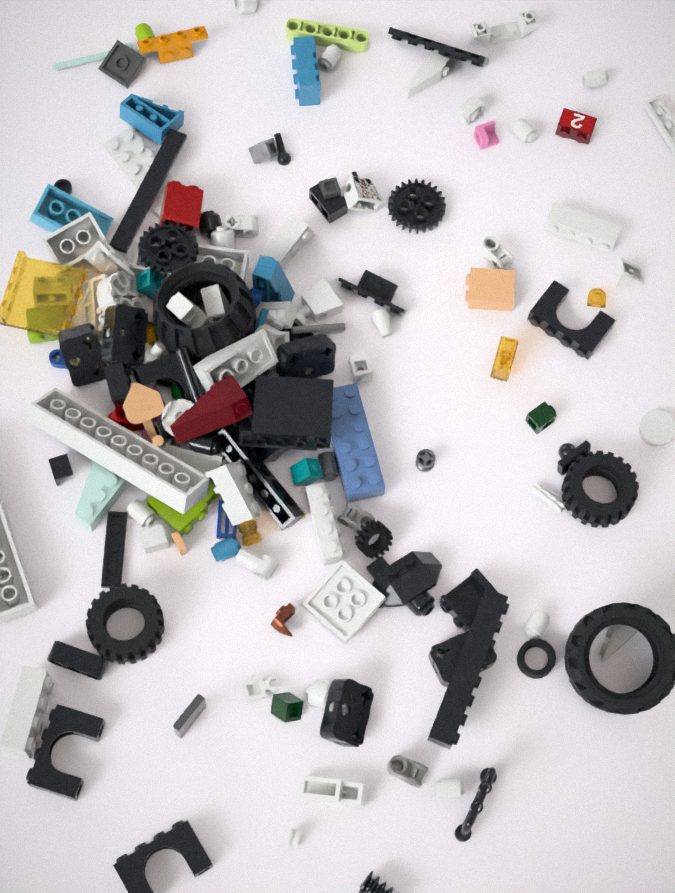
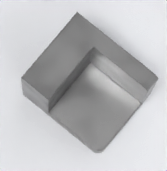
M274 138L256 143L248 148L254 164L268 161L279 155Z

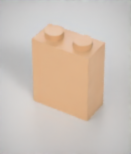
M471 267L470 273L466 274L465 285H469V290L465 292V301L468 302V308L512 311L515 293V270Z

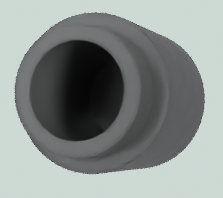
M332 452L318 454L324 476L321 479L326 482L335 480L339 475L335 456H333Z

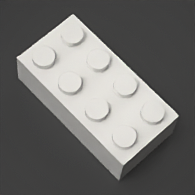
M26 665L22 666L0 742V747L6 754L28 759L31 758V754H35L37 748L36 736L37 733H41L43 727L41 718L48 709L49 702L47 697L54 688V682H52L50 674L45 669Z

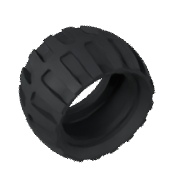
M211 261L191 262L180 269L177 268L172 271L171 275L162 280L159 290L156 291L154 296L153 323L160 342L170 354L176 352L179 348L186 347L193 366L207 356L254 333L256 308L253 296L243 279L236 272L221 263L215 264ZM219 284L230 304V308L221 319L210 325L200 328H185L179 325L181 320L166 307L171 297L178 292L195 305H203L201 289Z

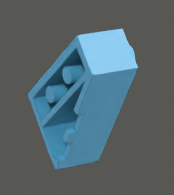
M131 93L120 103V118L159 145H162L170 128L178 131L183 126L184 111L169 109L168 105L165 104L162 106L152 103L153 100Z
M260 255L252 273L253 288L262 291L261 302H292L295 292L279 262L270 256Z

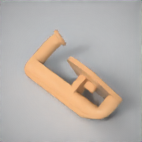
M132 382L123 404L125 415L128 421L133 424L143 423L149 441L157 447L162 446L164 439L162 436L157 435L151 420L163 412L164 404L159 392L137 382Z

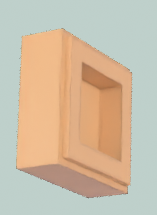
M179 532L172 533V541L180 556L187 554V546Z

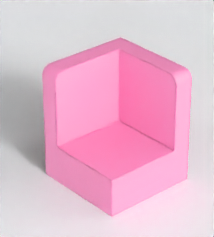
M494 120L475 126L474 138L480 150L497 145L500 142L494 131L496 125Z

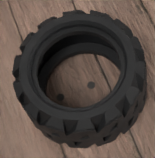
M621 602L594 609L576 623L566 642L564 662L566 673L570 679L569 682L575 692L585 702L599 710L622 715L638 714L639 712L650 710L660 704L661 700L667 697L675 686V634H672L669 624L660 615L639 604ZM620 624L636 629L647 639L652 649L653 666L649 677L639 688L628 693H616L605 688L595 678L590 667L589 655L591 645L596 636L603 629L611 625Z

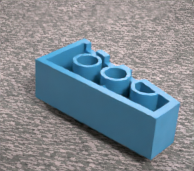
M314 36L293 37V45H290L291 55H294L292 70H296V74H293L294 85H297L295 100L299 99V106L320 105L321 82L319 81L320 74Z

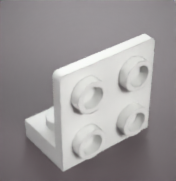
M98 240L84 256L87 261L108 277L123 269L131 276L135 275L131 270L133 266L107 242L102 244Z

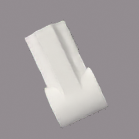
M245 546L240 549L235 559V562L250 569L257 577L268 581L278 564L273 558L267 555H260Z

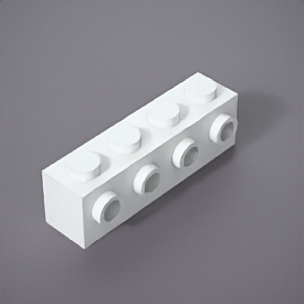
M325 483L305 486V497L322 564L327 566L339 563L341 559L343 560V554H346L344 543L339 541L338 536H341L339 524L335 525L334 518H336L335 508L330 506L329 500L332 499L330 489H326Z

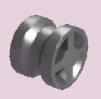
M422 449L418 452L415 465L420 471L428 472L433 469L436 460L434 452L429 449Z

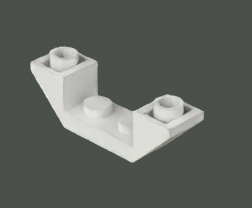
M535 9L519 12L517 21L488 27L486 20L469 23L474 40L487 46L522 39L540 25Z

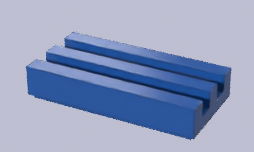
M219 500L216 539H226L230 536L235 539L237 525L233 526L232 534H229L230 520L227 514L225 533H221L222 504L224 501Z

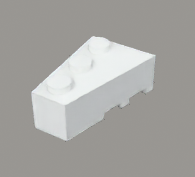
M291 213L260 255L274 258L284 270L288 263L315 234L309 225Z

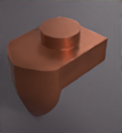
M291 603L286 607L284 605L281 606L276 612L277 616L270 625L276 631L292 637V633L284 624L295 614V607Z

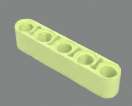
M291 18L286 22V37L290 41H293V37L314 36L316 46L327 47L334 44L341 50L364 53L369 48V34L365 30Z

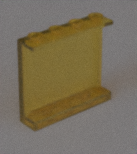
M18 250L0 306V325L58 337L57 335L60 331L72 328L73 315L76 316L78 312L77 302L83 295V282L86 283L88 279L85 265L81 263V267L77 268L28 258L26 252Z

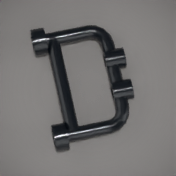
M485 768L480 773L481 783L478 786L476 796L469 807L463 824L457 826L454 831L457 841L466 842L470 839L472 835L471 828L477 815L482 812L486 795L491 792L492 784L497 779L495 768Z

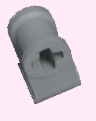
M351 502L346 503V509L337 518L341 524L355 531L362 530L360 526L363 522L369 521L371 523V520H375L371 513L366 512Z
M401 755L393 756L387 764V771L390 775L417 788H421L424 773L428 772L429 769L427 766ZM392 762H400L402 764V770H394L392 767Z

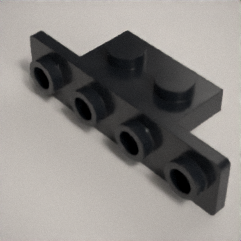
M366 269L358 286L339 277L338 279L342 283L341 287L350 291L353 288L358 291L357 294L366 299L369 296L379 306L383 307L386 304L391 307L390 311L400 315L401 312L405 314L407 311L391 303L399 286Z

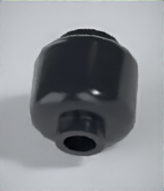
M213 210L201 213L199 222L200 234L211 239V232L216 230L217 226H222L220 215Z
M427 591L406 604V607L416 616L423 615L425 617L433 611L435 599Z

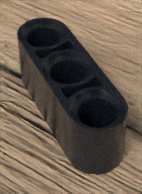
M54 641L47 657V661L95 680L102 679L109 662L99 655L60 641Z

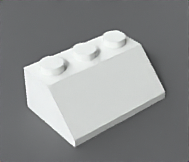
M171 437L165 445V452L206 475L205 472L221 467L223 460H225L219 450L213 456L195 453L189 448L190 440L178 444L175 437Z

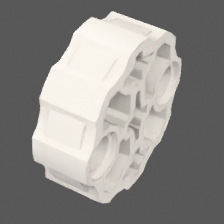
M118 271L99 282L97 286V301L103 312H105L107 307L116 304L143 308L145 313L149 312L147 308L148 298L136 291V278L134 276L126 274L125 271Z

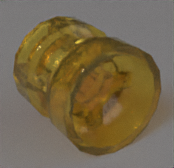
M255 520L245 521L238 525L244 546L254 545L262 540L260 533L257 532L258 525Z

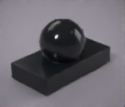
M587 440L578 447L571 443L562 444L558 451L561 460L557 463V472L561 476L565 475L572 462H575L579 456H585L587 452H590L591 444Z

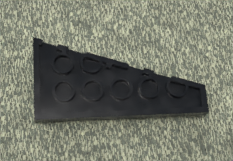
M390 27L388 34L392 35V39L401 41L403 38L408 40V44L417 46L419 43L425 45L424 49L434 51V49L439 50L438 54L450 57V54L456 55L455 59L466 62L468 59L472 61L471 64L483 67V64L488 65L490 59Z

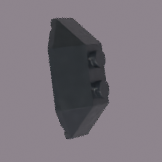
M411 551L381 570L372 583V586L386 597V600L379 608L405 606L417 596L436 586L443 567L442 564L431 552Z

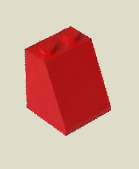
M168 181L165 187L158 225L162 226V221L166 225H169V222L172 221L173 226L179 223V228L186 226V232L191 230L193 236L199 227L204 190L195 185L185 186L179 181Z

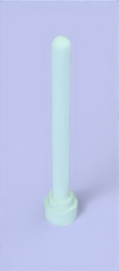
M132 42L125 43V45L134 50ZM109 51L52 64V69L60 70L103 60Z

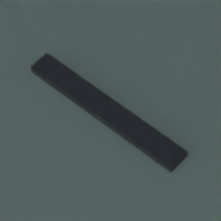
M170 128L109 243L115 250L125 254L128 252L187 139V134Z

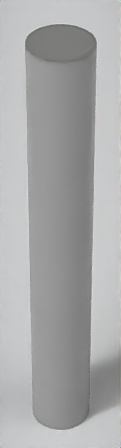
M345 323L295 326L291 328V334L345 330Z

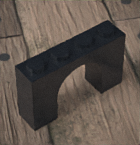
M554 280L530 310L527 320L533 326L544 330L548 336L559 340L563 346L574 350L578 356L589 360L611 331L616 320L600 310L592 322L583 329L573 330L565 327L558 320L556 311L566 300L569 289Z
M176 352L131 368L137 383L146 385L159 379L170 380L179 388L181 399H186L193 403ZM162 419L153 422L157 435L162 436L164 440L174 437L165 430L162 425Z
M57 704L56 708L52 709L49 714L48 720L50 724L48 729L45 728L41 736V740H43L42 745L35 751L33 758L35 763L33 768H29L26 780H28L27 784L30 787L77 802L84 781L80 777L57 770L52 764V750L60 739L70 735H77L99 742L106 722L103 718Z
M188 820L176 822L171 826L172 829L166 833L162 831L156 834L152 842L148 844L144 842L135 847V852L127 855L126 853L116 859L117 863L113 866L128 893H154L146 879L145 868L150 857L160 850L170 849L180 853L195 878L214 867Z

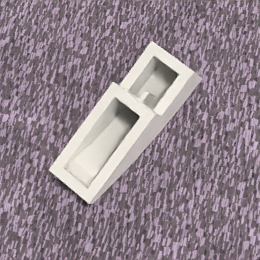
M302 776L299 797L365 808L368 787L361 783L344 782L338 779Z

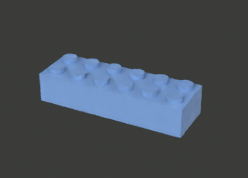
M353 383L334 387L330 442L336 458L346 502L382 496L385 494L386 486L358 385Z

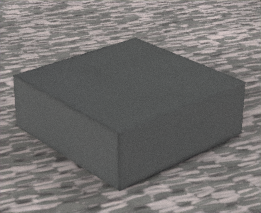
M336 177L319 181V187L324 200L341 195V189Z

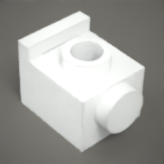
M472 94L459 106L457 118L463 124L468 125L471 121H476L479 116L482 117L484 115L486 104Z
M368 353L349 356L348 365L353 381H358L359 384L367 383L373 374Z

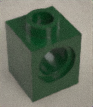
M544 401L527 413L525 421L536 434H539L555 422L557 414L555 409Z

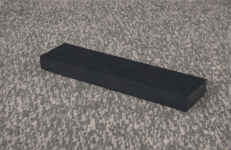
M108 511L101 588L109 589L113 585H115V588H119L120 584H122L128 512Z

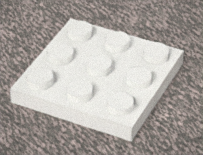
M341 559L302 605L347 644L386 600V597Z

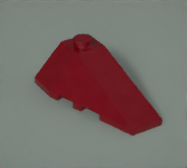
M233 375L215 382L209 387L210 390L203 397L200 396L189 410H186L170 425L178 444L236 423L253 414L246 394Z

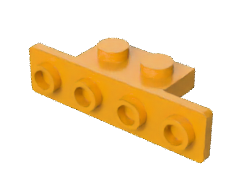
M197 26L153 38H145L137 41L141 54L157 51L160 64L194 57L192 42L208 39V33L205 26Z

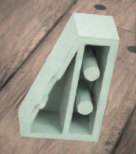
M93 461L74 513L76 521L93 533L108 511H110L127 489L126 480Z

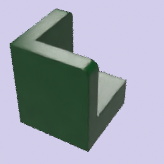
M290 692L273 694L270 713L284 723L301 720L304 701Z

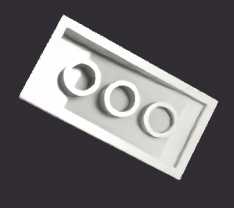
M262 329L207 356L194 365L193 368L205 393L210 390L209 387L215 382L229 375H233L242 388L255 379L256 375L262 374L279 361L266 331Z

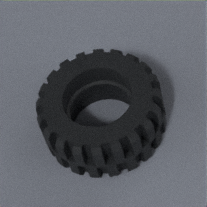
M597 450L595 454L592 451L587 452L585 456L581 455L575 462H572L563 479L561 491L563 492L562 501L567 502L565 508L567 511L571 510L573 512L571 516L575 520L579 518L582 520L580 523L584 525L590 523L591 527L597 528L598 525L606 528L609 527L610 523L613 526L618 524L620 520H623L628 515L637 500L639 482L635 481L637 478L634 471L631 472L632 466L629 463L625 464L623 462L624 458L621 456L617 458L613 456L614 453L608 451L607 454H603V450ZM590 476L606 478L615 487L616 499L608 503L594 501L585 493L583 480Z
M122 583L119 588H115V585L110 586V591L106 593L104 590L99 593L100 597L98 599L94 598L91 602L92 608L87 610L86 615L88 619L85 622L91 644L100 656H105L112 663L115 660L118 661V664L125 665L127 661H130V664H134L140 658L143 661L148 658V653L153 654L156 651V645H160L165 627L161 606L154 595H150L149 591L145 588L139 589L138 585L132 584L131 587H127L126 583ZM123 608L138 610L144 617L142 631L136 637L129 640H117L111 637L107 631V622L110 616Z

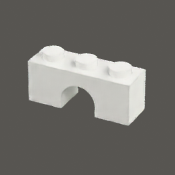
M179 292L171 297L166 305L182 322L190 325L192 328H200L211 324L207 314Z

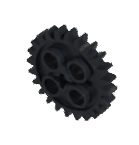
M417 178L414 183L410 179H408V184L402 181L401 187L396 185L395 191L392 190L391 196L388 198L387 209H389L388 214L392 215L391 221H396V226L402 224V230L409 228V233L413 229H415L416 234H418L419 229H422L424 233H426V228L432 231L433 225L438 227L439 221L442 222L443 216H445L446 203H444L445 197H441L442 191L436 192L438 186L432 188L431 182L426 185L424 179L421 183H418Z
M162 221V226H159L157 223H155V228L149 226L148 232L143 231V236H140V243H138V256H140V261L144 262V267L150 266L151 273L157 270V276L163 272L164 276L167 277L168 273L172 274L173 270L180 269L188 263L196 262L199 249H197L198 242H196V236H192L191 230L186 232V226L179 228V223L173 226L172 221L169 222V225Z

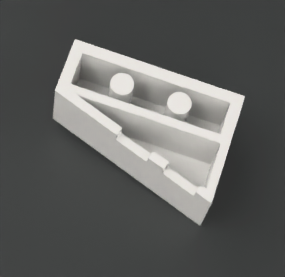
M241 461L205 472L207 478L211 477L216 485L213 489L216 494L220 493L224 501L222 507L233 526L260 516L259 504L253 497V488L248 483L246 469L241 464Z

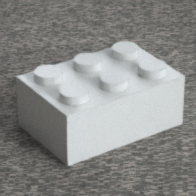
M91 212L84 214L42 238L44 245L60 272L84 259V256L98 240L102 244L108 243Z

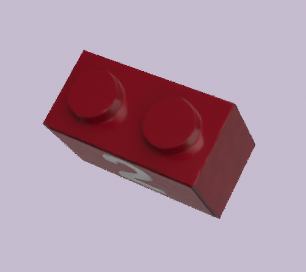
M563 108L555 134L562 138H569L578 143L589 145L597 118Z

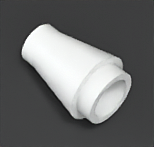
M386 309L373 312L372 320L379 330L381 337L385 338L392 335L389 312Z

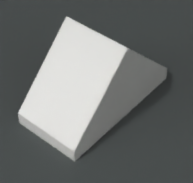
M623 258L617 259L613 269L616 287L644 284L642 271L639 266Z

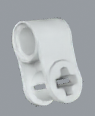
M232 214L226 216L224 225L227 226V229L234 231L235 238H255L259 235L258 217L256 215Z
M490 235L484 238L480 252L494 269H503V266L508 262L514 261L511 251L495 236Z

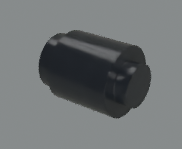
M205 434L189 441V448L195 453L209 456L217 453L220 447L217 437Z

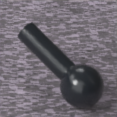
M276 133L274 138L279 150L277 161L282 166L289 165L291 155L285 150L281 133Z

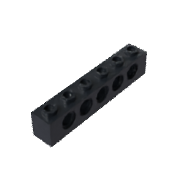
M234 425L223 427L214 436L217 437L220 443V453L229 464L241 461V464L244 465L246 478L253 488V494L282 530L292 527L305 515L252 447L239 446V431Z

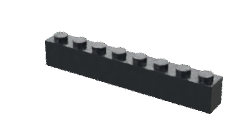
M488 588L485 589L427 741L449 750L452 745H457L461 735L457 733L459 726L464 727L468 717L464 713L467 706L470 708L475 698L472 692L474 688L478 689L482 677L479 676L481 669H486L489 661L486 655L488 651L492 652L496 640L493 639L495 632L499 634L503 622L500 621L502 614L506 615L510 605L506 603L508 596Z

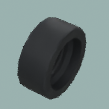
M539 638L530 639L518 651L516 658L517 666L527 677L533 679L543 678L554 668L556 652L546 640ZM538 647L546 652L548 663L545 668L534 670L527 666L525 653L528 649Z

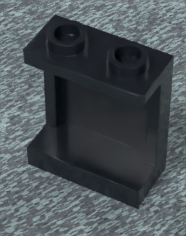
M476 568L468 578L449 593L441 596L439 601L441 603L440 607L446 614L449 613L453 617V623L459 629L462 628L466 631L471 627L485 589L498 591L480 570Z

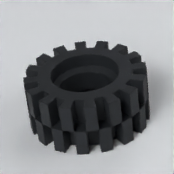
M371 520V523L369 521L365 522L366 526L361 525L360 528L362 530H357L356 532L358 536L354 538L356 540L355 545L366 557L371 559L374 557L379 558V554L383 556L385 555V550H390L388 545L392 546L390 541L393 540L392 532L378 520L377 522ZM379 534L378 539L369 545L370 539L374 535Z

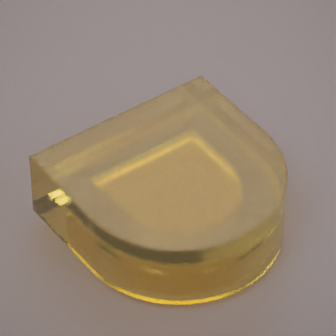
M600 288L591 289L587 296V306L605 308L606 293Z

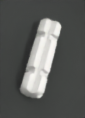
M535 483L532 486L531 492L539 495L538 498L549 507H554V511L560 513L564 509L565 504L560 500L557 501V497L547 489H543L542 485Z

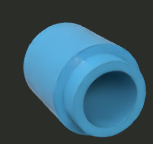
M230 536L215 543L210 549L216 562H223L236 556L241 546L237 538L233 539Z

